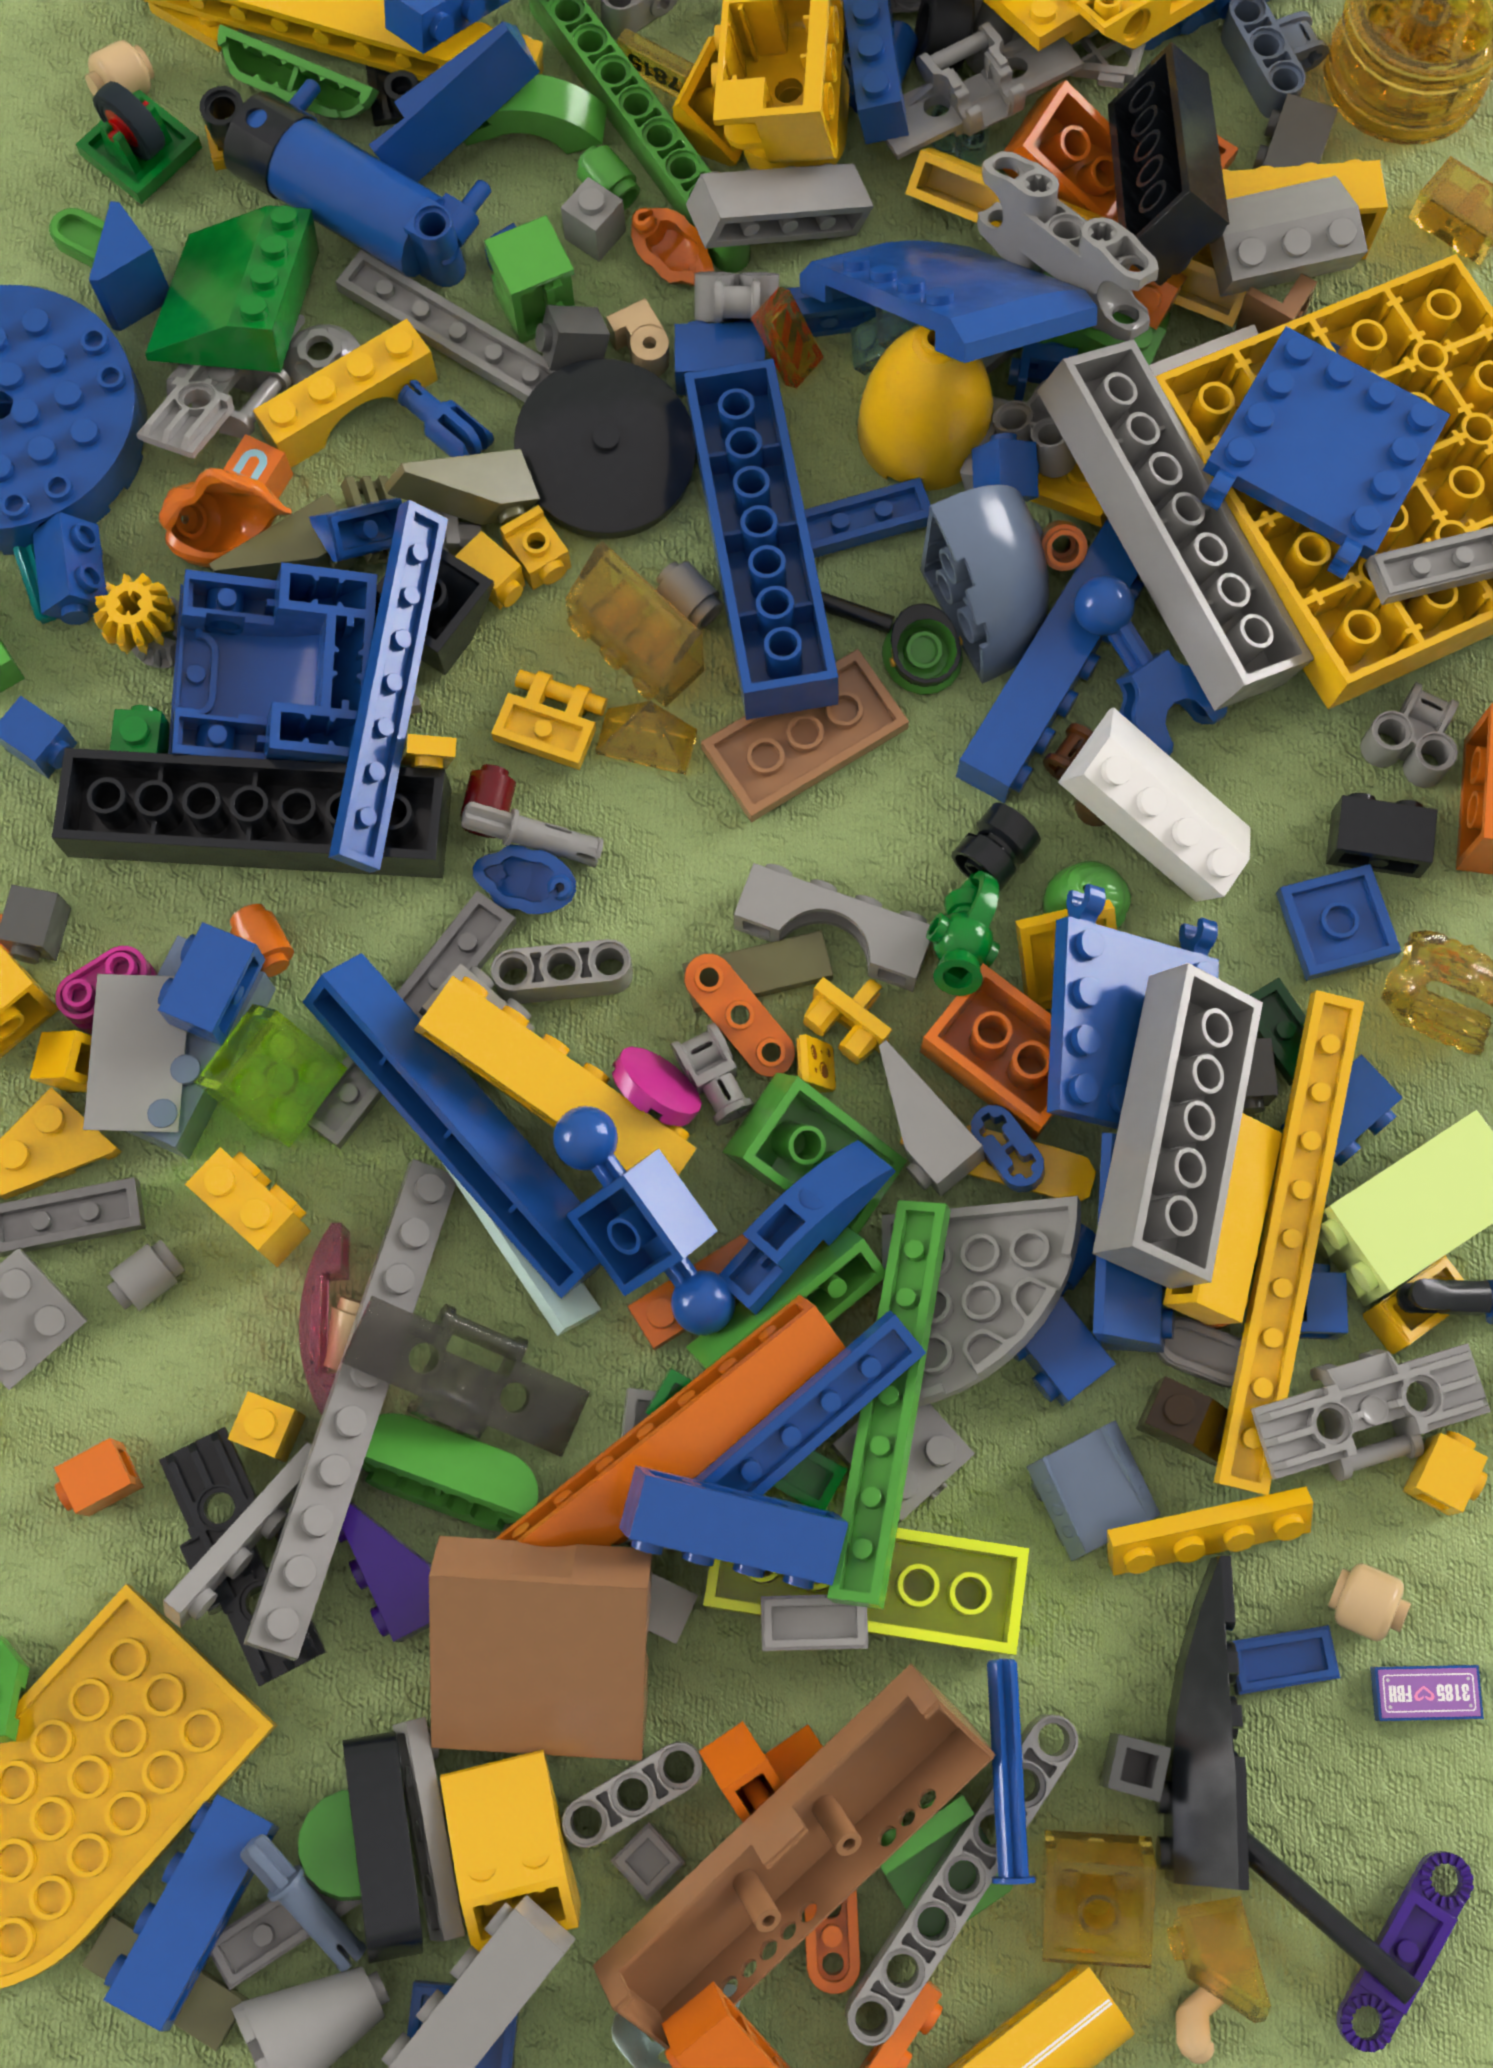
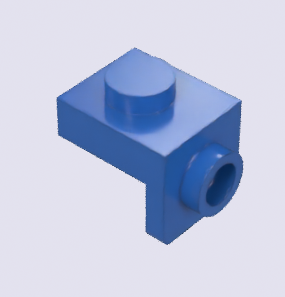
M1056 342L1045 344L1033 343L1023 346L1021 358L1012 357L1007 385L1016 386L1014 400L1023 401L1027 382L1040 384L1049 377L1062 359L1077 355L1078 349L1065 347Z

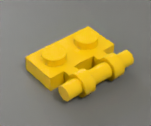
M520 669L515 679V687L528 691L526 698L511 693L507 694L491 732L493 741L580 770L596 732L595 722L582 718V715L588 711L603 716L608 699L593 694L590 687L581 684L572 687L553 680V675L539 670L534 674ZM550 698L567 704L564 712L543 705V702Z

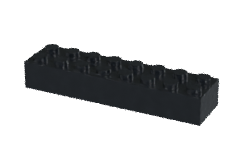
M65 748L52 839L67 857L443 878L452 789L445 769L400 767L381 868L378 871L368 873L329 858L347 764Z

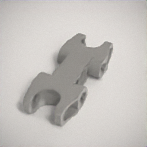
M1000 151L984 160L982 163L983 181L996 194L1000 203L996 202L988 209L978 212L977 226L979 233L995 251L1007 261L1034 271L1043 269L1055 279L1085 289L1097 305V325L1092 326V328L1098 329L1115 339L1125 341L1132 340L1146 332L1150 323L1149 312L1135 298L1131 290L1139 291L1148 283L1156 281L1159 268L1156 258L1141 244L1137 237L1112 219L1100 217L1087 221L1058 199V179L1039 163L1030 161L1016 153ZM1002 168L1012 169L1018 176L1013 179L996 170ZM993 221H1002L999 227L990 224ZM1133 264L1144 268L1140 272L1129 271L1130 266ZM1115 312H1119L1134 319L1136 322L1130 324L1120 323L1112 315Z

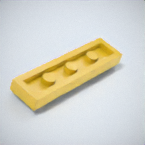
M1305 1486L1108 1529L1107 1559L1113 1576L1124 1573L1139 1574L1153 1567L1174 1562L1189 1563L1203 1556L1224 1551L1239 1552L1256 1544L1274 1540H1293L1302 1534L1311 1532L1313 1500Z

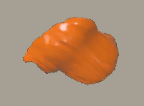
M209 468L200 473L195 482L183 484L168 491L158 519L166 530V544L174 554L190 564L209 568V563L270 528L275 517L278 515H292V510L285 507L262 482L246 475L229 471L225 472L223 469Z

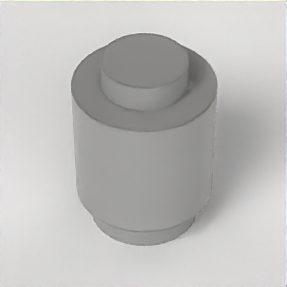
M689 561L681 564L672 562L657 577L659 586L656 590V595L687 626L693 625L697 630L705 628L719 615L724 607V604L718 599L719 592Z
M159 1240L151 1247L147 1243L111 1270L109 1274L114 1281L107 1288L124 1310L133 1304L140 1312L177 1284L176 1277L182 1274L185 1269L164 1242Z

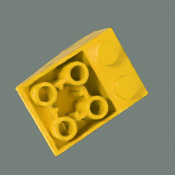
M544 1749L441 1774L440 1782L459 1898L470 1944L480 1952L492 1937L484 1929L505 1902L514 1909L526 1895L564 1929L578 1928L581 1899Z

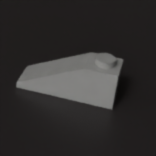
M885 1040L879 1045V1050L905 1151L910 1162L906 1170L923 1190L932 1186L942 1196L985 1160L983 1145L889 1042Z

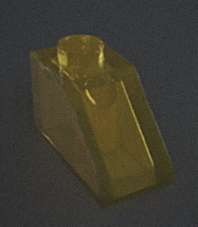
M1241 1896L1177 1907L1173 1922L1174 1926L1168 1927V1939L1174 1960H1183L1187 1978L1253 2023L1265 2022L1271 2009V2004Z

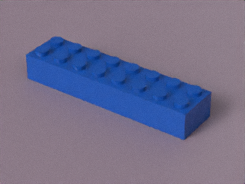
M774 358L684 373L687 407L692 424L697 461L745 718L749 720L838 705V673Z

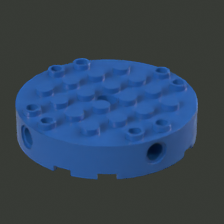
M0 285V551L3 555H14V547L21 546L26 548L29 544H33L32 533L35 532V529L59 512L96 524L111 511L109 505L117 498L123 488L129 489L143 460L141 451L144 441L137 438V432L147 422L148 416L141 386L122 346L109 327L97 315L71 298L53 291L23 285Z

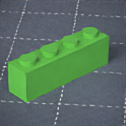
M847 1226L830 1246L821 1241L756 1315L740 1302L735 1306L732 1319L722 1330L710 1335H700L686 1348L705 1371L799 1295L813 1303L828 1324H830L884 1279L885 1268L866 1241Z

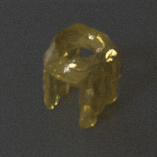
M1427 930L1411 932L1408 936V942L1405 943L1400 964L1392 968L1386 978V985L1381 999L1392 1012V1016L1400 1026L1414 1028L1423 1036L1441 1042L1446 1046L1456 1047L1462 1052L1481 1055L1484 1050V1042L1489 1035L1488 1030L1492 1024L1490 1021L1492 1017L1428 991L1426 984L1431 981L1441 982L1462 993L1474 996L1493 1007V960L1487 954L1479 952L1473 945H1464L1456 939H1449L1445 934Z

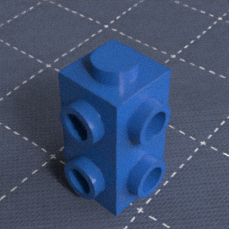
M59 512L32 533L41 614L61 619L66 624L81 625L89 621L94 616L93 614L99 610L95 604V596L108 595L105 585L102 560L103 550L100 543L98 524Z

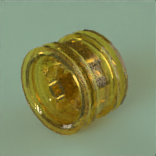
M1345 0L1342 16L1333 31L1328 45L1329 52L1323 66L1325 87L1332 104L1338 108V111L1346 121L1361 132L1378 140L1400 145L1427 144L1444 139L1462 129L1475 115L1492 81L1493 0Z

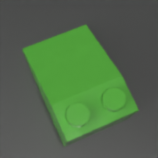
M776 1072L722 1151V1153L758 1180L782 1195L822 1161L859 1140L896 1172L848 1224V1227L857 1234H859L907 1162L900 1154L800 1077Z

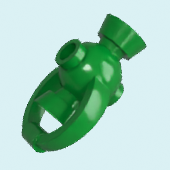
M978 871L975 874H971L959 889L950 892L944 901L945 915L942 913L937 914L928 928L926 938L933 942V949L940 960L934 970L933 979L937 987L945 993L964 996L977 991L983 981L981 965L984 963L990 967L999 953L1000 944L993 941V933L989 927L998 903L999 883L989 873Z

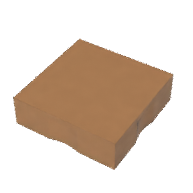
M439 1536L429 1573L431 1748L521 1754L544 1749L545 1755L642 1761L648 1702L649 1658L646 1652L651 1611L652 1554L632 1547L582 1544L544 1547L525 1544L515 1540Z

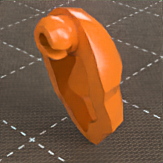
M643 207L634 212L631 225L633 245L640 258L649 267L654 268L663 279L671 284H686L694 287V273L714 271L708 248L704 247L696 227L690 224L684 215L675 210L656 207L650 209Z

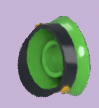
M913 604L898 615L893 628L887 634L882 646L883 663L894 682L903 689L920 695L938 693L951 686L960 674L963 663L961 646L963 641L961 636L958 637L952 621L941 609L930 604Z

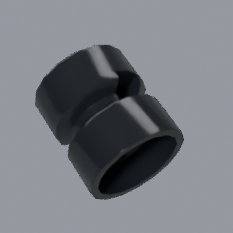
M994 803L977 822L978 834L968 833L954 849L951 857L958 869L967 878L978 871L992 875L999 883L1000 892L1016 872L1014 863H1024L1038 847L1041 838L1035 827L1018 811L1006 804Z

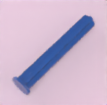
M1011 1658L992 1659L987 1663L991 1749L995 1753L992 1760L998 1865V1876L992 1877V1883L1002 1885L1031 1884L1036 1882V1878L1033 1875H1029L1017 1663Z

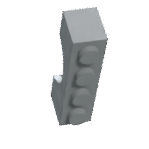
M753 863L734 912L735 930L769 942L783 940L796 929L806 925L828 924L836 926L848 932L860 944L866 957L869 977L913 992L931 941L926 938L930 924H927L926 918L911 911H901L899 914L884 909L879 901L865 895H856L853 898L838 893L835 886L822 880L812 879L810 882L792 877L793 874L788 869L776 864H766L764 867Z

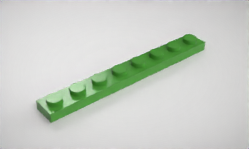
M898 1200L877 1320L889 1310L892 1311L926 1351V1354L860 1411L842 1518L849 1524L833 1585H829L827 1597L833 1603L884 1610L951 1213L946 1203Z

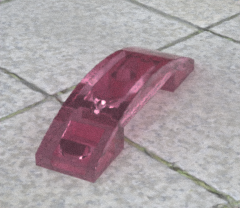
M331 1223L321 1238L307 1271L300 1304L299 1342L301 1359L307 1384L321 1415L336 1373H327V1367L323 1365L328 1344L329 1281L349 1280L350 1231L342 1223Z

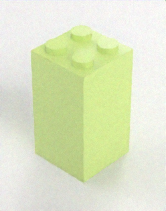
M1475 1110L1324 1210L1316 1250L1322 1257H1330L1341 1273H1346L1347 1294L1354 1300L1360 1299L1362 1304L1367 1306L1493 1224V1131L1480 1113Z

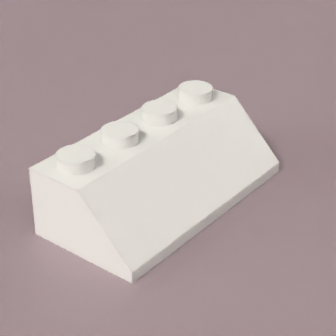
M1115 708L1108 710L1058 781L1061 786L1196 902L1225 897L1250 860L1251 828Z

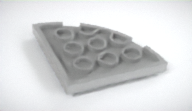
M1078 1196L949 1208L951 1213L918 1407L946 1399L986 1379L1008 1363L1029 1343L1042 1327L1063 1292L1077 1253L1081 1229V1202ZM895 1214L882 1215V1265L885 1270Z

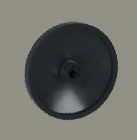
M590 359L575 362L562 367L546 377L525 401L518 416L514 436V449H521L540 497L534 505H539L544 515L558 526L578 535L591 538L615 539L628 537L648 530L658 524L681 501L690 483L695 463L696 447L691 419L678 395L654 373L633 363L615 359Z

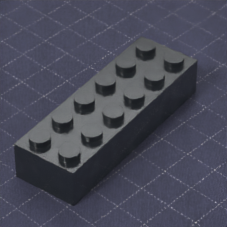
M1172 41L1108 104L1118 223L1133 233L1141 244L1156 258L1159 271L1157 280L1154 282L1159 286L1164 284L1172 275H1178L1184 271L1192 257L1205 245L1217 241L1224 233L1227 225L1230 224L1209 74ZM1133 264V265L1136 266L1139 270H1141V271L1144 270L1143 267H1141V266H1139V265H1136V264Z

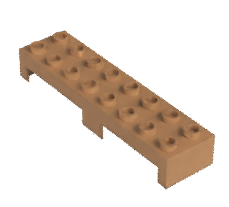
M910 1664L592 1965L612 2009L665 2049H668L670 2045L661 2024L712 1982L723 1992L728 1981L737 1979V1989L733 1995L728 1997L736 2005L993 1760L995 1753L969 1719ZM934 1791L936 1793L934 1803L928 1808H921L920 1802L922 1797L927 1792ZM914 1811L915 1817L912 1823L908 1826H902L904 1815ZM889 1829H896L894 1841L888 1846H882L881 1839L883 1834ZM810 1904H816L817 1911L815 1916L810 1921L803 1922L802 1913L804 1909ZM795 1924L796 1930L794 1935L790 1939L784 1940L783 1933L789 1925ZM775 1941L777 1943L775 1954L770 1959L763 1960L762 1953L765 1946ZM756 1961L755 1972L751 1976L745 1977L744 1970L750 1962Z

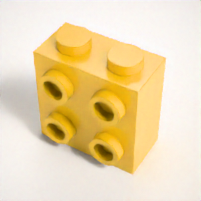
M220 1147L185 1183L191 1191L276 1267L311 1232L301 1221L307 1212L276 1183L270 1190L266 1189L272 1181L240 1151L232 1158Z

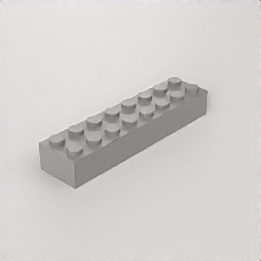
M1135 340L1125 341L1062 359L1037 392L1214 711L1284 685L1313 661L1314 657L1226 501L1223 500L1218 511L1201 502L1213 478L1210 474L1202 471L1205 467L1204 462Z

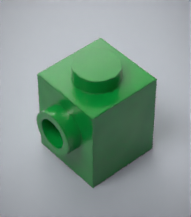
M135 705L131 707V710L115 709L110 751L168 754L170 724L163 712L147 705Z

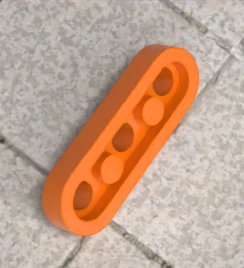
M702 954L695 957L687 966L684 974V984L691 997L711 1021L718 1026L721 1033L754 1072L765 1077H774L776 1072H786L791 1067L795 1057V1048L790 1037L725 959L715 954ZM704 969L714 970L718 975L717 984L712 987L704 986L700 982V973ZM743 1006L748 1010L749 1018L745 1024H736L732 1021L731 1011L734 1007ZM767 1043H773L779 1048V1058L774 1062H768L762 1056V1048Z
M857 1889L840 1904V1910L836 1915L828 1916L805 1938L806 1966L809 1978L819 1990L825 1993L839 1994L847 1991L854 1985L860 1973ZM810 1904L804 1909V1922L810 1921L815 1916L817 1911L816 1904ZM837 1953L842 1957L843 1966L838 1972L830 1973L824 1969L823 1959L827 1954Z

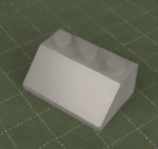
M1337 176L1227 199L1230 224L1227 225L1224 233L1217 241L1209 244L1220 297L1246 292L1250 287L1260 289L1296 281L1301 273L1308 277H1314L1351 269L1368 252L1359 207Z

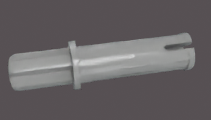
M469 802L464 808L461 819V826L463 828L502 839V843L505 846H509L512 842L536 850H543L558 857L581 862L590 867H596L598 858H600L603 850V838L585 835L557 825L521 816L517 809L506 812L476 802Z

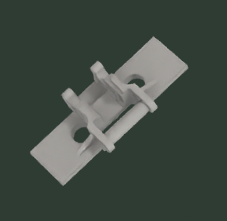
M986 22L978 27V32L930 56L927 53L917 56V67L926 84L903 95L909 135L888 139L885 142L898 160L951 133L956 137L962 134L971 136L1024 110L1026 96L1082 69L1083 62L1069 42L1063 37L1038 52L1022 36L1003 45L1002 37L989 22ZM984 49L987 51L984 53L985 69L964 81L960 79L953 68H949V66ZM1011 67H1020L1026 73L1021 77L1012 78L1013 72ZM933 105H943L949 109L947 113L937 117L926 113V110Z
M299 314L292 338L305 323L303 315ZM180 364L166 380L167 398L137 432V438L154 446L194 459L218 429L219 433L241 439L245 434L250 436L255 430L254 423L256 422L253 409L274 398L278 393L287 390L291 385V378L284 369L281 370V373ZM233 387L251 393L255 388H258L240 411L234 410L232 397L228 395Z
M1468 1343L1397 1364L1389 1351L1374 1349L1359 1354V1360L1341 1366L1333 1364L1317 1366L1310 1369V1375L1314 1381L1320 1380L1324 1387L1251 1409L1272 1479H1278L1328 1463L1332 1475L1338 1481L1351 1478L1354 1471L1405 1455L1409 1459L1422 1456L1424 1453L1422 1434L1491 1412ZM1413 1382L1422 1385L1427 1393V1404L1421 1411L1413 1409L1407 1401V1389ZM1319 1413L1325 1422V1433L1323 1436L1317 1428ZM1391 1421L1396 1437L1356 1449L1352 1437L1353 1433Z

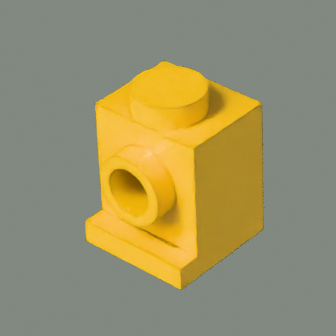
M539 505L500 527L505 551L521 564L523 576L532 590L543 584L550 585L557 582L571 568L568 549L545 518L544 512Z
M483 531L478 533L455 555L459 560L493 580L494 587L488 600L498 609L510 607L520 598L525 586L521 564Z

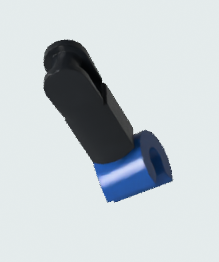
M1424 1278L1416 1280L1414 1283L1403 1284L1397 1291V1303L1405 1312H1438L1439 1314L1476 1316L1485 1314L1486 1322L1493 1325V1280L1445 1281Z

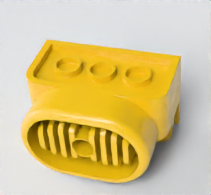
M723 0L721 24H716L714 27V42L718 53V62L711 65V82L715 91L713 122L715 126L724 125L727 141L731 146L743 149L751 169L821 166L828 163L835 165L840 160L847 140L850 95L849 80L844 65L846 21L843 0Z

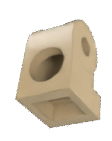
M646 298L606 317L607 328L610 333L609 340L616 351L627 346L631 355V363L645 368L656 376L662 375L669 366V339Z

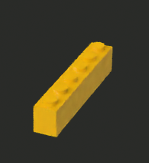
M452 976L414 1030L554 1129L561 1116L575 1107L592 1106L604 1111L610 1116L616 1126L618 1143L614 1155L626 1171L657 1149H660L679 1176L697 1149L687 1141L690 1134L681 1126L662 1124L650 1114L637 1109L624 1095H621L607 1085L610 1078L603 1071L587 1062L583 1067L567 1057L570 1050L562 1042L548 1034L541 1038L526 1028L529 1024L526 1017L507 1005L502 1010L485 999L489 994L488 991L466 976L461 981Z

